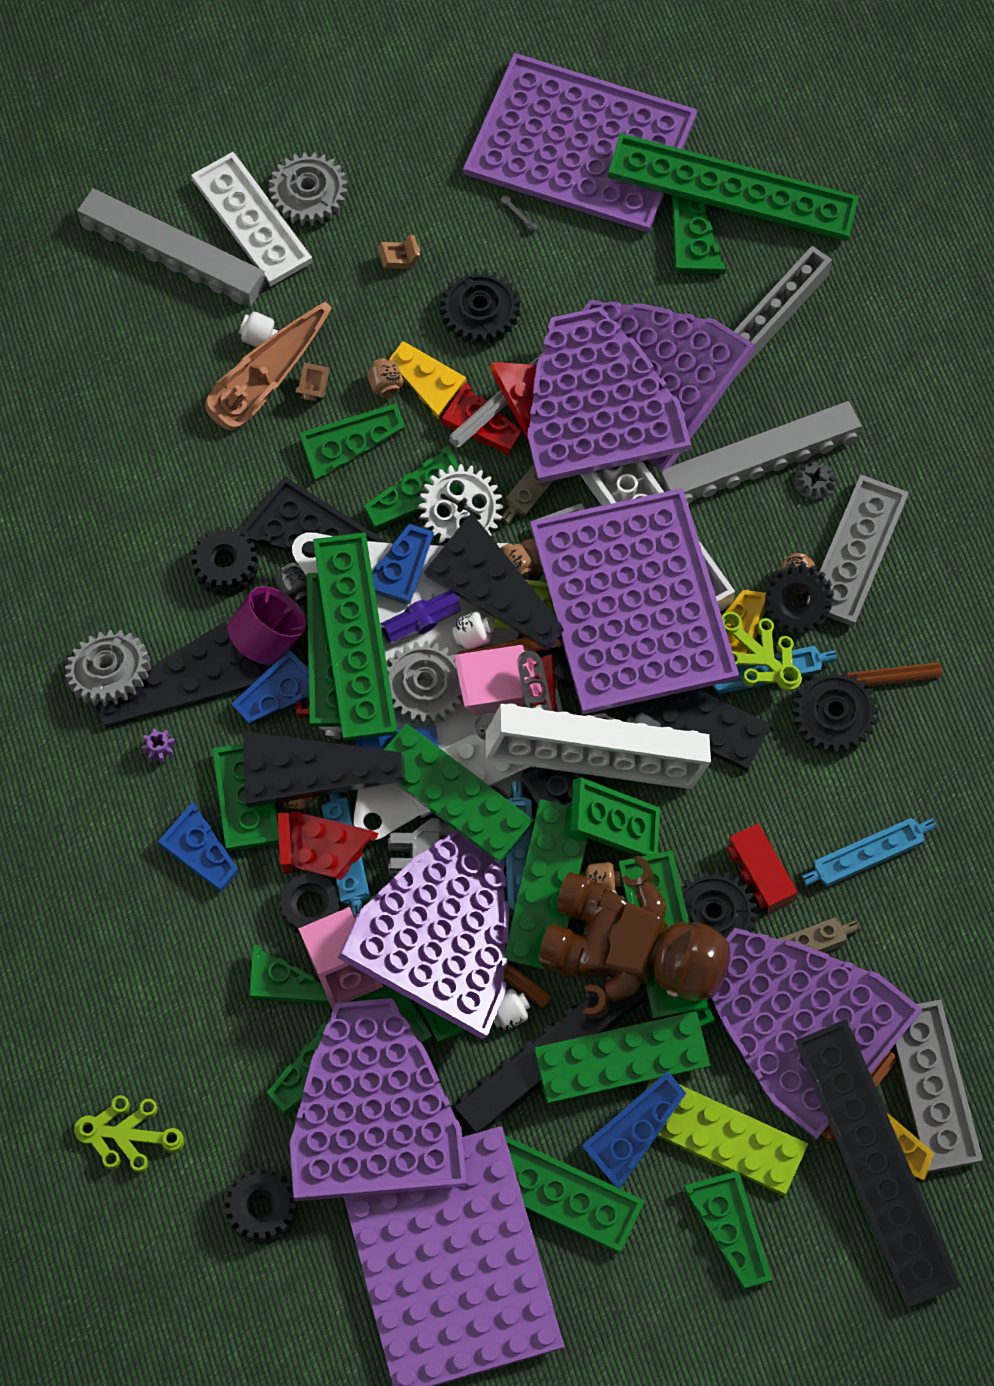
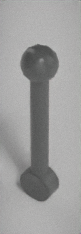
M509 196L501 198V204L508 206L528 226L530 232L537 231V224L531 223L511 203Z

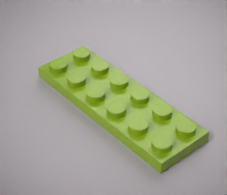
M658 1079L650 1080L646 1090ZM680 1085L687 1094L657 1138L728 1171H739L741 1177L785 1196L808 1143Z

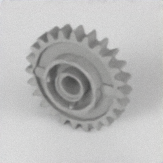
M304 152L302 158H299L294 154L293 161L286 158L285 166L278 164V172H272L273 179L269 180L271 203L275 205L278 212H282L283 219L291 216V223L299 219L301 226L306 221H309L311 226H314L315 220H319L323 224L324 217L333 219L332 212L339 214V206H345V198H348L346 174L341 172L340 165L335 166L334 159L327 162L326 155L317 158L316 152H314L311 157H308L306 152Z
M109 630L107 636H103L99 632L97 639L89 636L88 643L80 642L82 648L72 650L75 657H68L70 665L65 666L67 671L65 677L71 691L75 693L77 698L82 697L84 703L91 700L94 706L99 701H102L103 705L107 706L110 700L114 704H117L120 697L127 700L128 693L136 694V686H144L141 679H148L149 676L146 671L151 670L149 664L151 660L145 645L141 644L139 638L133 639L131 633L124 637L122 630L113 635L112 630Z
M415 641L413 649H410L405 644L403 653L396 650L394 653L395 659L388 658L387 664L389 667L387 669L394 712L400 710L401 719L407 715L410 716L411 724L417 718L420 720L421 726L424 725L426 719H429L430 723L434 725L436 717L444 722L446 718L445 713L453 716L455 712L453 707L460 708L461 706L459 699H463L456 663H454V655L456 654L448 656V648L446 647L440 651L438 643L433 648H430L428 641H425L423 647H420L417 641ZM421 679H425L429 681L431 685L428 687H423L418 683V681Z

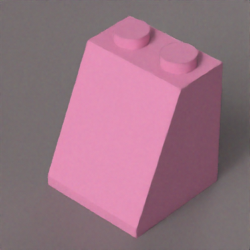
M523 645L454 655L465 708L479 717L483 714L496 712L500 704L525 705L517 668V659L522 652L529 650ZM527 658V663L523 664V666L528 668L530 677H534L533 664H536V662L532 658ZM532 683L528 687V694L530 696H538V693L541 692V684Z
M350 907L299 928L305 947L332 1009L336 1003L349 1002L383 987L380 981L338 958L355 920Z

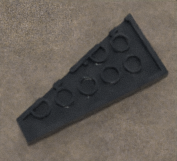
M285 476L241 528L243 537L247 534L253 542L292 552V545L295 539L304 533L340 536L366 532L367 541L388 543ZM313 541L303 544L302 553L304 556L315 557Z
M472 512L424 571L427 578L447 590H451L460 598L546 650L550 649L564 631L560 622Z
M224 621L153 665L151 670L146 671L149 676L148 679H141L144 686H136V694L128 693L127 700L120 697L117 704L110 700L107 706H104L102 701H99L96 706L92 703L91 706L107 729L136 721L139 717L150 714L158 715L172 708L178 707L180 709L219 698L220 695L235 691L236 693L246 691V688H249L263 675V672L255 661L245 657L235 647L229 638L228 624Z
M243 731L245 804L248 808L405 781L404 756L401 752Z

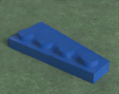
M666 1072L584 1143L582 1147L612 1183L621 1189L687 1093L673 1076Z

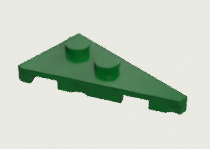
M253 945L249 999L330 1005L322 984L316 981L315 977L297 967L288 965L285 960L279 957L276 959L267 954L258 945Z

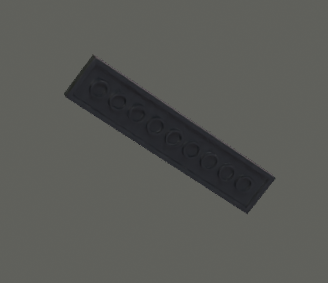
M519 633L517 639L525 638V636ZM561 643L560 647L536 651L540 658L550 654L554 655V677L556 680L575 688L563 643ZM699 689L614 707L633 717L639 712H644L659 721L661 727L709 734L710 754L748 772L771 726L770 723Z
M842 1020L795 1040L906 1308L961 1287L848 1020Z

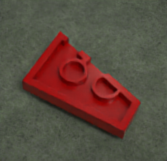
M464 383L443 415L441 424L456 430L487 401L482 396L478 397L471 391V387ZM498 412L471 438L510 455L521 438L522 431Z

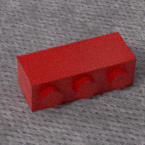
M759 823L730 836L728 847L726 848L728 856L733 863H738L741 869L739 871L744 884L751 886L754 892L753 899L759 909L763 908L766 915L795 902L798 891Z

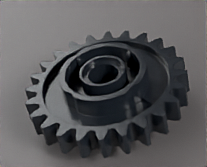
M474 270L472 276L464 272V279L456 276V284L449 282L448 290H443V298H440L442 323L447 324L448 332L454 330V338L462 335L464 343L468 339H472L473 345H476L478 340H481L483 345H486L487 339H491L493 343H496V336L504 339L505 331L512 332V325H517V317L520 316V299H517L518 291L513 290L512 283L506 284L505 276L497 279V272H494L491 276H488L487 270H484L482 275H479L478 271ZM477 306H483L484 308L478 309V308H476V307H477Z
M834 669L832 675L829 676L823 670L822 678L813 674V683L805 680L804 687L806 690L798 689L797 694L801 698H794L793 704L798 706V708L793 709L792 715L799 717L794 720V725H801L798 730L799 735L807 734L805 743L814 741L813 749H817L822 745L824 753L829 748H833L835 755H837L839 748H843L845 753H848L849 745L858 749V740L866 743L868 738L865 733L873 734L874 729L870 725H877L878 719L873 716L878 714L879 709L872 706L877 703V698H870L873 689L865 690L866 681L858 683L856 681L857 674L848 678L847 670L842 675H838L837 670ZM831 707H838L843 713L840 716H832L828 710Z
M705 870L703 878H700L695 873L694 882L685 879V888L681 887L689 924L692 922L706 924L719 931L725 939L734 928L755 931L756 925L752 922L757 921L758 914L753 913L757 909V904L750 903L753 900L754 894H746L747 884L738 886L739 877L731 881L729 880V872L724 877H720L718 870L715 871L713 876H710L708 871ZM710 909H716L721 915L718 918H710L706 912Z

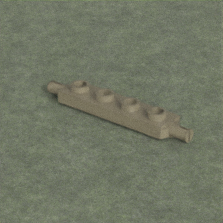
M533 465L505 498L504 502L508 509L503 513L500 520L502 522L505 520L504 524L508 525L516 514L525 517L555 480L539 483L535 466Z
M832 918L779 938V940L794 941L826 953L846 945V935L861 931L858 920L841 925L836 918Z

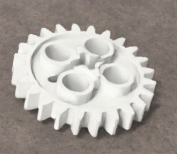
M460 464L456 472L450 465L447 470L448 474L440 469L438 471L439 479L433 475L429 478L433 486L429 484L423 486L428 494L422 493L419 498L425 501V503L418 506L419 509L425 510V513L420 515L419 518L428 520L423 528L428 529L431 527L434 532L433 537L437 534L440 536L439 544L445 539L450 540L460 527L459 520L462 518L466 519L470 515L469 512L481 517L478 521L489 535L492 536L488 528L492 530L498 528L493 520H500L502 518L496 511L501 510L503 505L496 504V501L502 496L494 495L493 491L498 486L488 485L491 480L490 476L483 480L481 478L482 470L475 475L473 474V466H470L467 472H465L463 465ZM450 484H459L462 488V494L453 495L449 489ZM444 494L452 502L442 499L440 495ZM478 496L483 499L484 507L482 509L473 506V497ZM463 502L465 510L458 512L456 504ZM437 506H446L449 510V516L446 518L440 517L437 513Z

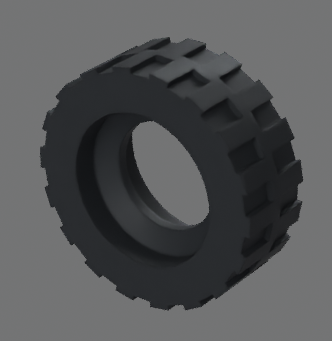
M303 873L298 877H293L289 883H286L280 895L281 901L279 902L282 918L287 927L289 926L295 933H300L299 928L341 911L337 887H334L333 882L321 874ZM307 892L319 894L324 901L321 913L314 917H306L300 914L297 909V901L301 895Z

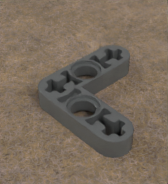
M534 651L522 652L517 659V668L525 705L520 707L536 708L535 704L530 706V703L540 702L541 709L552 711L544 667L540 656ZM527 658H532L535 662L537 661L536 664H533L534 677H530L528 668L523 666V664L527 663ZM532 683H539L542 685V692L538 696H530L528 694V687ZM496 712L483 714L476 719L475 730L481 739L486 740V732L484 729L480 730V728L484 727V722L486 721L491 723Z

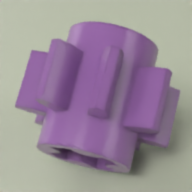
M153 729V733L149 736H143L147 745L142 746L143 753H149L150 762L156 759L164 763L165 758L174 756L173 750L170 747H174L176 744L173 738L168 739V730L162 733Z

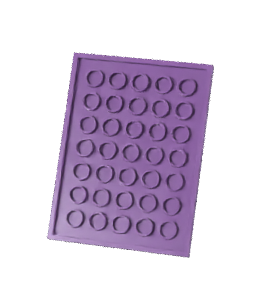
M514 53L465 163L463 174L649 233L665 193L607 178L619 134L623 133L683 149L697 117L698 110Z
M683 488L530 521L531 531L554 614L564 629L560 636L582 715L739 679L738 669Z
M502 1126L462 1137L467 1181L465 1187L344 1197L393 1386H438L565 1349Z

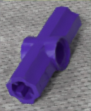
M451 590L426 602L425 600H419L408 606L403 613L382 622L380 625L383 636L392 645L415 633L422 635L432 630L438 622L461 612V606L457 596Z

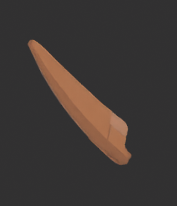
M326 302L316 306L242 358L234 369L230 370L215 384L207 397L205 408L208 415L217 424L228 430L238 429L247 422L267 401L266 398L278 387L304 353L332 307Z

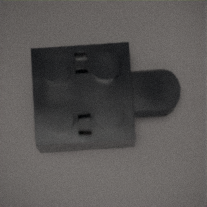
M536 767L521 775L520 781L523 782L522 791L527 799L531 800L532 808L536 812L540 799L572 807L573 780L584 778L601 784L604 782L605 777Z

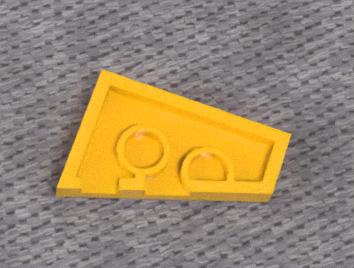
M404 341L389 359L397 363L403 381L413 388L418 394V398L428 405L437 419L441 417L464 383H466L465 376Z

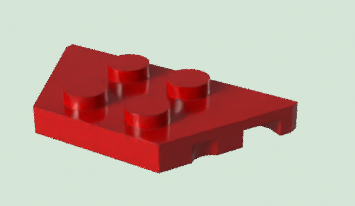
M494 362L489 366V369L528 440L527 434L530 427V412L533 404L537 365Z
M295 811L290 813L293 867L302 871L342 880L348 873L351 865L356 863L363 855L361 853L363 847L369 840L375 841L378 833L372 830Z

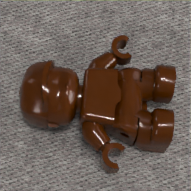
M635 856V864L637 867L643 868L641 877L634 880L626 875L622 878L629 888L637 890L635 894L639 906L625 901L604 884L593 882L586 876L569 872L560 888L557 909L561 915L586 921L583 935L574 934L570 929L551 924L545 932L541 943L539 962L548 972L568 978L581 977L580 975L585 979L614 976L604 983L605 988L603 989L596 985L584 986L590 996H599V1002L595 1007H585L581 1011L590 1019H599L606 1015L610 1007V1000L614 1003L633 996L639 990L642 983H649L653 974L657 984L667 990L669 995L679 996L683 1000L705 1001L712 999L718 993L728 971L731 954L730 945L719 931L706 924L697 922L690 924L677 922L668 927L664 920L666 902L652 883L654 877L652 868L640 856Z

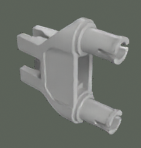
M431 818L413 833H390L388 851L410 852V858H390L388 876H396L417 855L431 848L436 842L444 839L455 829L446 822H441L439 818Z

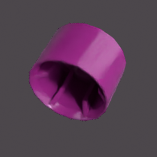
M262 586L256 587L249 593L229 620L227 631L232 643L245 657L260 664L273 665L293 647L305 631L307 622L304 612L291 597L276 588Z

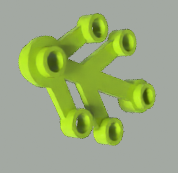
M726 612L722 615L727 635H733L753 653L741 654L732 651L736 666L761 665L767 666L773 671L758 672L752 668L747 669L742 676V681L746 686L753 687L757 682L777 683L781 689L786 691H792L799 687L802 676L799 669L793 665L792 648L794 642L790 637L782 636L776 644L777 651L781 653V664L774 658L772 638L774 623L770 619H761L757 625L756 630L761 635V646L741 628L742 620L737 613ZM729 623L733 628H729L725 624ZM761 625H767L769 630H764ZM781 642L787 643L789 647H783ZM747 675H752L755 680H749ZM784 676L790 677L792 681H787Z
M117 1096L113 1099L112 1105L97 1117L84 1116L76 1122L74 1127L76 1138L84 1144H92L101 1155L104 1166L108 1169L117 1168L120 1164V1157L117 1152L108 1148L102 1138L114 1139L130 1160L132 1169L137 1173H142L148 1168V1160L143 1154L138 1153L130 1141L162 1144L163 1148L169 1153H176L184 1146V1137L181 1131L176 1128H169L164 1132L133 1129L146 1118L156 1115L158 1108L152 1099L143 1100L140 1104V1109L117 1126H104L118 1114L127 1113L130 1108L129 1101L125 1096ZM119 1101L126 1102L123 1109L116 1108V1104ZM147 1104L154 1106L151 1112L144 1111V1107ZM86 1125L93 1126V1130L90 1133H84L83 1129ZM176 1135L177 1140L174 1143H168V1136ZM109 1156L116 1157V1161L113 1164L106 1163V1160ZM137 1159L144 1160V1165L142 1167L138 1168L134 1166V1163Z

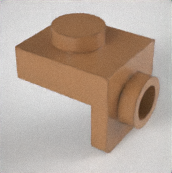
M409 235L404 243L381 242L378 246L383 267L387 269H411L420 256V247L417 245L414 235Z
M309 363L303 364L299 387H296V392L302 393V399L316 401L317 397L324 398L330 368Z

